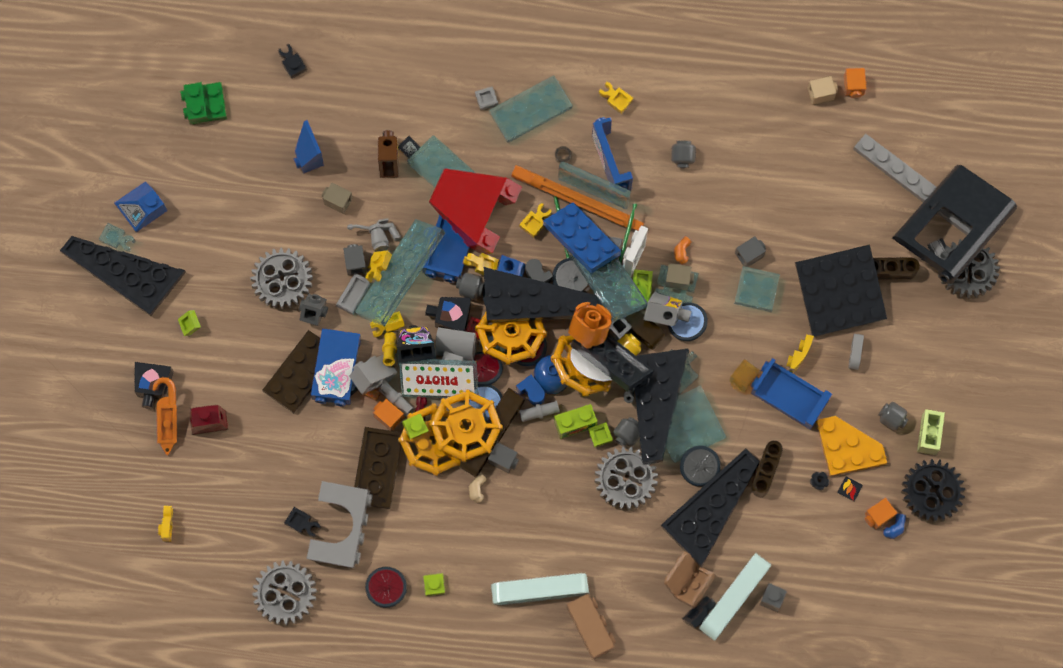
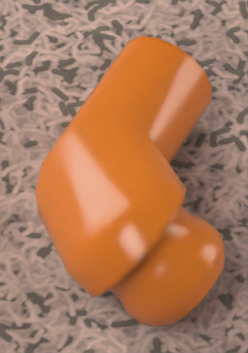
M686 236L674 248L675 259L681 265L688 262L685 249L692 243Z

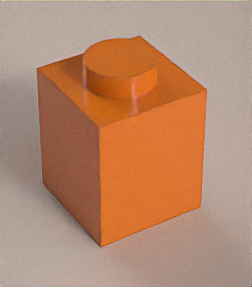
M847 68L845 70V96H851V98L864 96L866 91L865 68Z
M387 399L383 402L380 401L373 409L374 418L390 431H393L404 419V413Z
M884 498L868 509L864 515L866 516L867 524L877 530L893 519L897 512L887 498Z

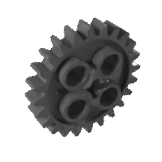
M952 242L951 248L946 246L945 252H941V259H947L958 245ZM990 247L983 248L975 257L980 259L981 262H976L973 259L968 267L971 271L969 274L970 284L967 283L968 267H966L960 274L963 279L957 278L954 283H947L946 290L954 289L953 295L957 291L960 292L961 298L964 294H967L968 299H970L971 294L978 298L979 292L984 296L986 290L991 291L992 285L995 286L996 279L999 277L997 272H999L1000 267L996 266L999 260L993 259L995 253L989 254ZM978 275V276H980L982 279H981V280H978V279H976L974 276Z

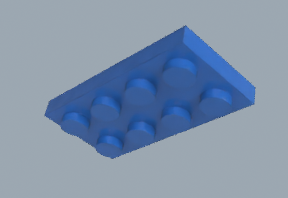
M573 202L543 220V225L590 273H593L621 255V250Z

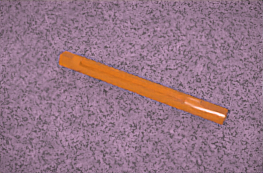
M518 165L515 166L511 177L569 203L573 202L576 206L625 228L628 226L630 215ZM634 217L631 229L639 231L640 227L644 226V223L636 220Z

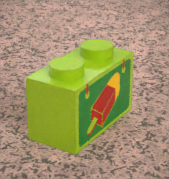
M589 404L555 415L554 423L560 439L596 426L597 419L592 405Z

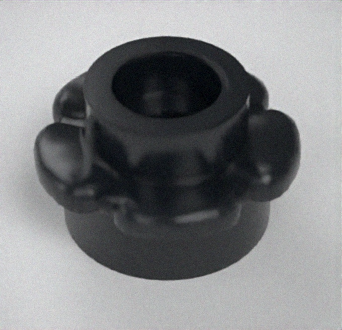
M814 472L812 474L810 484L816 490H823L829 485L828 475L825 472Z

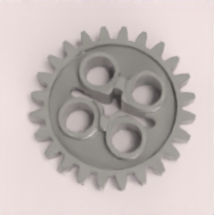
M280 248L279 253H276L275 249H272V255L265 252L266 258L259 257L261 263H254L257 269L251 270L252 274L255 275L251 277V281L255 282L252 284V288L257 289L254 293L256 296L260 295L259 299L261 302L266 299V306L272 302L274 309L278 304H280L281 309H284L285 304L291 308V302L298 305L297 299L305 300L303 293L309 294V290L306 287H312V283L309 282L313 280V276L309 275L312 269L307 268L309 262H303L304 256L298 257L297 251L291 254V250L288 248L286 253H284L283 249ZM287 264H292L293 268L290 270H285L284 266ZM269 269L275 270L273 275H266L265 273ZM280 276L284 277L283 281H280ZM293 281L298 282L295 288L289 287V284ZM277 286L280 288L277 293L270 292L273 287Z
M622 447L621 452H618L615 448L614 455L607 452L608 459L602 457L601 461L603 464H597V468L601 471H595V475L600 477L595 479V483L600 484L596 487V490L603 491L600 494L601 498L607 496L605 503L613 501V508L620 504V510L623 509L624 505H627V509L630 510L633 504L637 509L638 502L645 505L644 498L651 499L649 492L655 493V489L652 486H657L658 482L653 479L657 478L658 474L652 472L656 470V466H650V464L643 465L639 449L636 453H633L632 447H630L628 452H626L624 447ZM624 462L627 467L620 470L616 467V464ZM641 470L644 472V476L638 478L634 475V472ZM629 475V480L624 482L623 477ZM615 479L619 484L616 487H611L608 481ZM628 487L635 488L636 493L634 495L627 494L626 489Z
M284 560L281 562V566L274 562L273 569L266 566L268 572L261 571L262 579L256 578L259 585H253V588L258 590V592L252 593L253 597L258 598L254 601L255 605H260L257 608L258 612L264 610L263 618L269 615V622L276 619L277 625L281 623V620H284L285 625H288V620L290 619L295 624L296 617L303 620L301 614L309 615L307 607L314 608L310 601H316V597L312 596V594L316 593L317 590L311 588L316 583L315 581H309L312 575H305L307 572L306 568L300 571L299 563L293 567L292 561L289 562L288 566L285 565ZM278 576L286 577L284 583H275ZM296 584L303 585V590L299 593L293 591V587ZM269 585H274L282 591H285L287 589L290 595L298 597L301 600L296 601L288 595H284L282 597L280 591L270 588ZM270 593H275L277 596L273 602L266 600L267 595ZM286 602L294 603V607L291 610L284 609Z

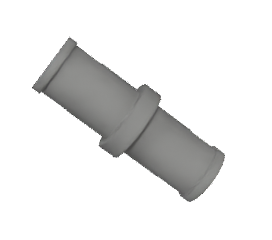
M385 382L378 390L403 412L405 417L414 410V407L403 398V395L400 392H396L388 382Z
M557 401L543 405L536 404V407L519 410L522 422L536 418L543 419V416L560 413Z

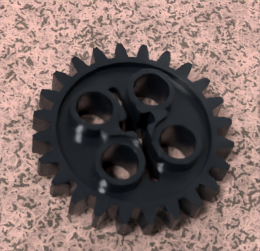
M933 459L930 460L929 464L923 460L922 467L916 463V470L910 468L909 473L911 475H905L904 478L907 481H903L902 486L906 488L902 489L901 493L907 494V496L902 500L909 501L906 508H913L911 514L918 512V519L925 516V521L927 522L932 517L935 523L939 517L941 521H944L945 515L950 519L952 517L951 511L956 514L958 512L956 506H962L959 500H964L965 496L960 493L964 492L966 488L960 487V485L964 483V480H958V477L961 475L960 473H953L955 467L950 470L948 469V462L942 466L941 460L937 464H934ZM931 474H938L941 481H934ZM915 484H922L924 491H918L915 488ZM930 489H936L937 492H936V493H935V492H932V493H931L929 490H930ZM948 490L951 493V498L944 497L942 491ZM926 500H932L935 503V507H928Z

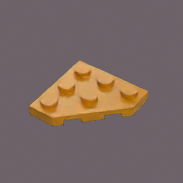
M837 416L816 420L830 477L887 464L883 444Z

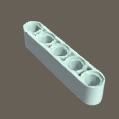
M755 553L702 623L699 630L715 641L769 570L771 564Z
M585 573L491 584L493 605L568 598L589 594L587 574Z

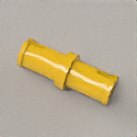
M386 332L384 334L382 352L383 364L385 366H393L395 364L397 345L394 332Z

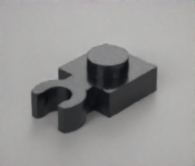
M287 44L289 50L287 53H283L280 48L278 52L280 57L285 59L281 61L282 65L292 79L307 71V67L298 53L293 55L291 45Z
M293 507L284 522L286 526L300 534L306 530L312 538H315L316 535L311 532V529L313 527L321 529L319 523L309 522L311 519L310 515L296 507Z
M705 596L701 603L692 608L682 619L689 626L696 628L705 621V618L709 615L707 612L716 606V602L712 598L710 599L708 596Z

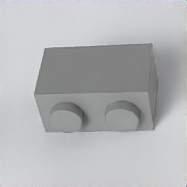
M383 355L379 357L373 356L367 362L363 363L361 361L357 363L349 377L361 394H364L382 386L385 382L389 383L397 371L393 366H385L383 364Z

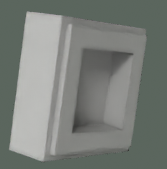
M493 86L475 91L480 111L498 106Z

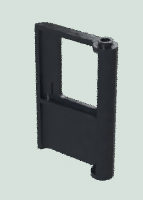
M956 165L892 239L938 270L939 278L942 282L952 284L1015 212L1017 205L1010 197L966 167ZM940 209L947 210L972 228L969 234L945 260L915 240Z

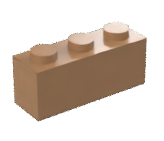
M586 594L566 605L592 660L614 650L613 644L616 641L611 632L607 633L605 629L607 623L603 615H598L596 611L598 605L594 597L590 598Z

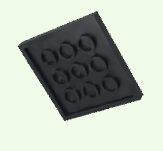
M870 244L794 262L812 336L815 337L887 319Z

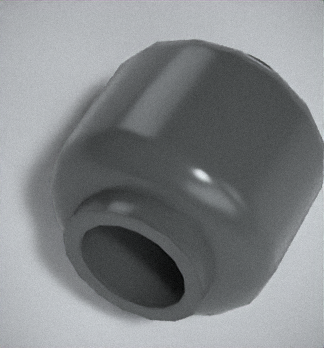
M676 141V144L672 145L671 161L678 164V168H689V164L695 163L696 146L691 144L692 141Z
M465 273L462 278H458L456 288L459 289L461 297L476 300L478 297L483 296L485 284L481 276Z
M895 402L886 403L878 414L880 422L893 431L899 427L903 429L908 422L906 418L907 410Z
M631 417L628 419L623 418L614 430V435L617 438L615 441L623 447L626 445L634 446L640 438L638 421Z

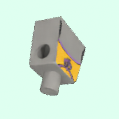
M654 292L648 301L644 320L675 326L678 320L689 322L692 311L682 309V300Z

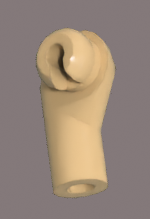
M481 473L469 485V496L475 503H480L484 497L481 494L480 487L487 479Z

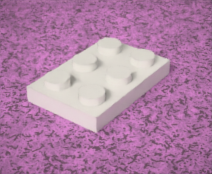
M641 226L639 231L635 230L631 239V245L627 247L623 256V276L631 279L646 246L648 228Z

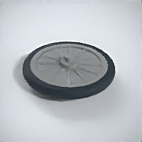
M576 258L561 260L555 266L552 273L554 285L582 291L592 280L591 273Z

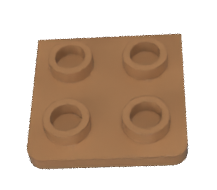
M685 551L678 557L673 569L667 573L664 584L677 600L695 608L716 576L707 569L701 568L692 556Z

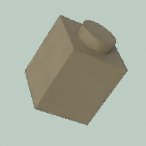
M334 183L326 187L322 193L324 205L342 214L345 213L353 199L352 192Z
M669 263L665 287L688 290L689 284L693 285L694 273H691L692 267Z

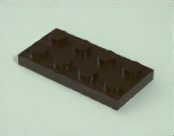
M309 330L262 389L263 393L293 414L311 392L320 338Z
M370 427L364 428L354 487L370 490L369 494L372 495L370 506L391 508L401 451V443L398 442V438L402 432Z

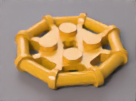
M486 312L479 324L475 326V331L478 332L483 347L482 352L505 362L506 365L536 357V352L548 333L545 331L542 320H534L536 329H531L529 321L496 322L492 325H487ZM514 327L516 333L509 334L506 329ZM486 332L492 333L493 341L490 343L488 341ZM530 336H537L530 347L527 344ZM498 345L506 349L507 354L494 349V347ZM522 347L526 350L524 352L511 355V350L516 351Z
M571 335L560 336L555 352L550 359L558 372L561 384H566L582 393V396L585 397L602 391L608 392L611 389L612 380L598 381L580 373L571 361L572 347L569 343H572L574 338ZM563 350L567 352L566 358L561 356ZM577 378V379L580 380V381H579V383H578V382H576V381H574V380H572V379ZM595 382L597 385L589 386L588 383Z
M467 389L465 392L454 396L442 398L432 421L429 422L438 445L437 449L461 459L462 462L487 452L490 453L500 430L503 429V425L500 424L494 407L495 402ZM465 400V405L456 408L451 406V404ZM472 400L483 407L481 409L474 408L469 405V401ZM447 408L450 411L449 417L446 419V422H442L441 419ZM488 410L492 424L485 422L483 413ZM464 420H466L467 423L471 422V426H469L468 430H465V428L461 429L460 427L463 425ZM440 427H446L449 437L445 441ZM486 429H492L485 443L481 438ZM451 441H454L457 444L462 445V451L454 447H451L448 444ZM477 442L481 444V447L467 451L468 445Z
M435 403L407 415V419L420 413L422 417L431 414V420L425 422L428 432L410 440L405 428H403L398 442L401 443L410 466H415L432 473L433 476H438L441 472L455 466H460L462 460L444 451H439L437 449V442L435 445L431 444L432 440L429 437H433L434 433L431 426H429V422L432 421L439 407ZM445 410L443 417L448 418L450 411ZM440 427L445 441L449 437L446 427ZM451 441L448 445L453 447L454 441ZM409 443H414L418 449V454L416 456L414 455ZM459 445L458 450L462 451V445ZM421 456L425 457L427 459L432 460L433 465H430L418 459ZM448 456L451 459L438 465L437 460L442 457Z

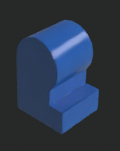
M502 255L499 258L496 270L523 277L526 264Z
M532 374L516 385L517 392L521 395L526 393L529 403L533 406H536V404L541 405L544 402L545 392Z

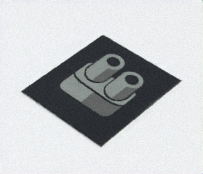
M410 136L398 145V148L409 159L422 149Z

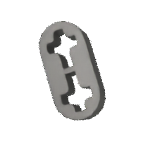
M853 335L848 369H859L864 335Z

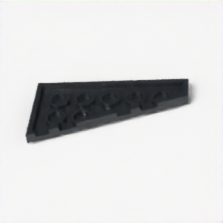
M71 236L60 249L62 254L149 316L153 315L186 273L184 269H177L164 263H157L141 256L117 251L111 247H104Z
M484 267L487 323L572 319L576 307L581 303L591 302L590 305L596 306V304L602 305L601 296Z
M689 348L637 355L639 359L654 370L651 377L635 387L643 465L663 462L668 442L667 438L681 388L682 376L685 372V364L689 355Z
M746 448L661 524V528L684 551L688 552L701 568L759 465V460Z

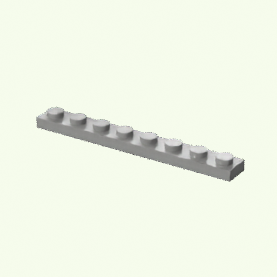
M867 134L855 145L854 151L922 202L935 190V185ZM939 210L938 214L965 235H968L972 230L969 225L947 210Z

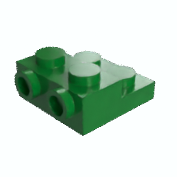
M202 82L183 85L184 90L180 91L182 102L186 101V108H183L184 118L189 120L190 125L227 119L221 82L204 85Z

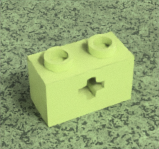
M925 409L921 419L917 452L937 455L940 451L944 412Z

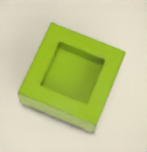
M195 310L187 311L178 319L184 336H190L201 328Z
M421 413L402 422L410 440L428 432Z
M607 422L588 428L594 448L613 442Z
M443 573L423 576L426 596L445 594Z

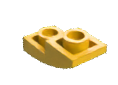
M806 334L805 339L800 341L799 351L795 350L793 356L789 355L786 366L790 367L789 371L791 373H794L806 358L814 336Z

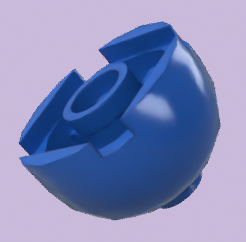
M548 355L536 364L534 378L545 393L558 394L568 388V386L561 384L558 372L550 359L552 355Z

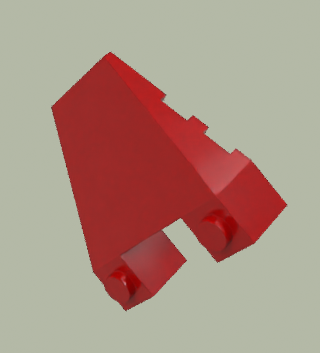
M445 168L429 203L444 220L448 221L454 232L462 237L463 242L468 247L480 254H492L500 236L488 230L485 226L496 202L498 201L503 205L515 204L522 186L506 177Z

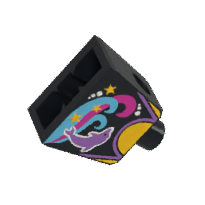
M411 325L408 329L400 330L397 342L399 363L436 359L434 341L427 327Z

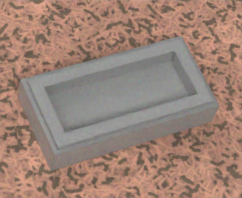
M355 273L336 306L353 315L372 283Z

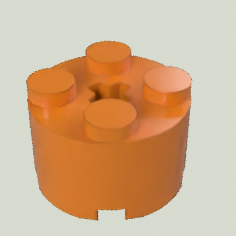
M584 302L579 304L574 311L568 333L585 348L600 345L607 338L612 316L609 310L600 304L593 306L590 305L591 302Z

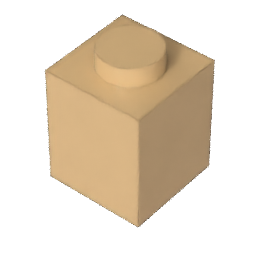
M831 76L809 82L808 91L812 105L835 99L838 87L836 82H833Z

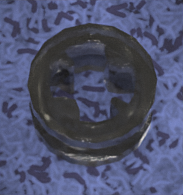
M566 146L557 148L555 151L557 163L561 165L568 164L572 158L571 150ZM561 152H565V155H568V157L565 156L566 159H561V156H558V154L561 155Z

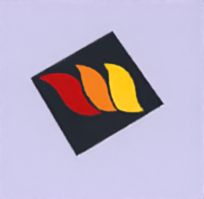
M845 476L837 493L855 502L863 485Z

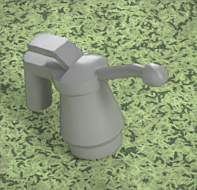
M388 218L380 219L370 227L357 224H349L347 226L349 230H353V228L369 230L372 247L375 252L386 251L389 248V240L384 230H389L395 241L401 239L394 223H388Z

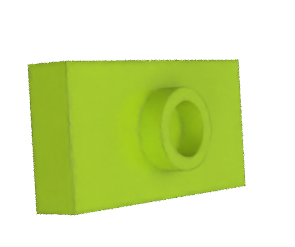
M634 269L631 304L635 308H647L648 301L651 298L653 271Z

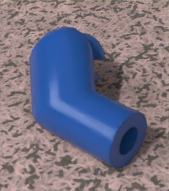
M896 515L895 524L890 528L886 527L883 531L886 538L894 539L904 532L906 515Z

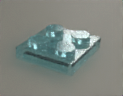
M743 266L734 304L772 312L780 274Z

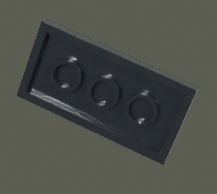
M609 334L602 344L592 346L591 348L583 347L575 339L571 343L573 349L627 392L653 375L654 370Z

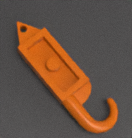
M162 377L153 384V391H156L160 383H165L168 386V396L159 399L156 404L157 444L159 443L165 454L168 455L173 445L177 443L176 387L171 379Z

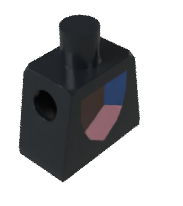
M440 297L438 306L427 304L425 316L435 317L436 328L465 332L471 308V298Z
M135 362V394L137 397L143 398V408L153 409L154 400H159L166 396L168 386L165 383H160L156 391H153V384L162 377L172 379L174 371L171 366Z

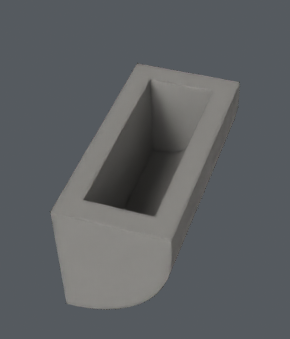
M438 327L435 343L436 355L443 356L446 351L462 356L463 360L474 361L478 338L475 333Z

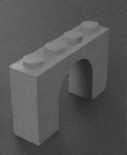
M322 481L318 501L344 506L352 515L353 528L350 535L339 543H328L310 539L307 559L355 568L356 564L359 565L361 553L358 552L359 545H363L365 537L362 529L363 525H367L369 514H366L367 506L371 505L372 495L369 494L370 490Z

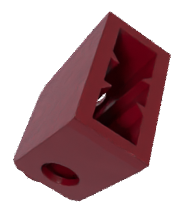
M219 405L191 408V434L228 430L226 410Z

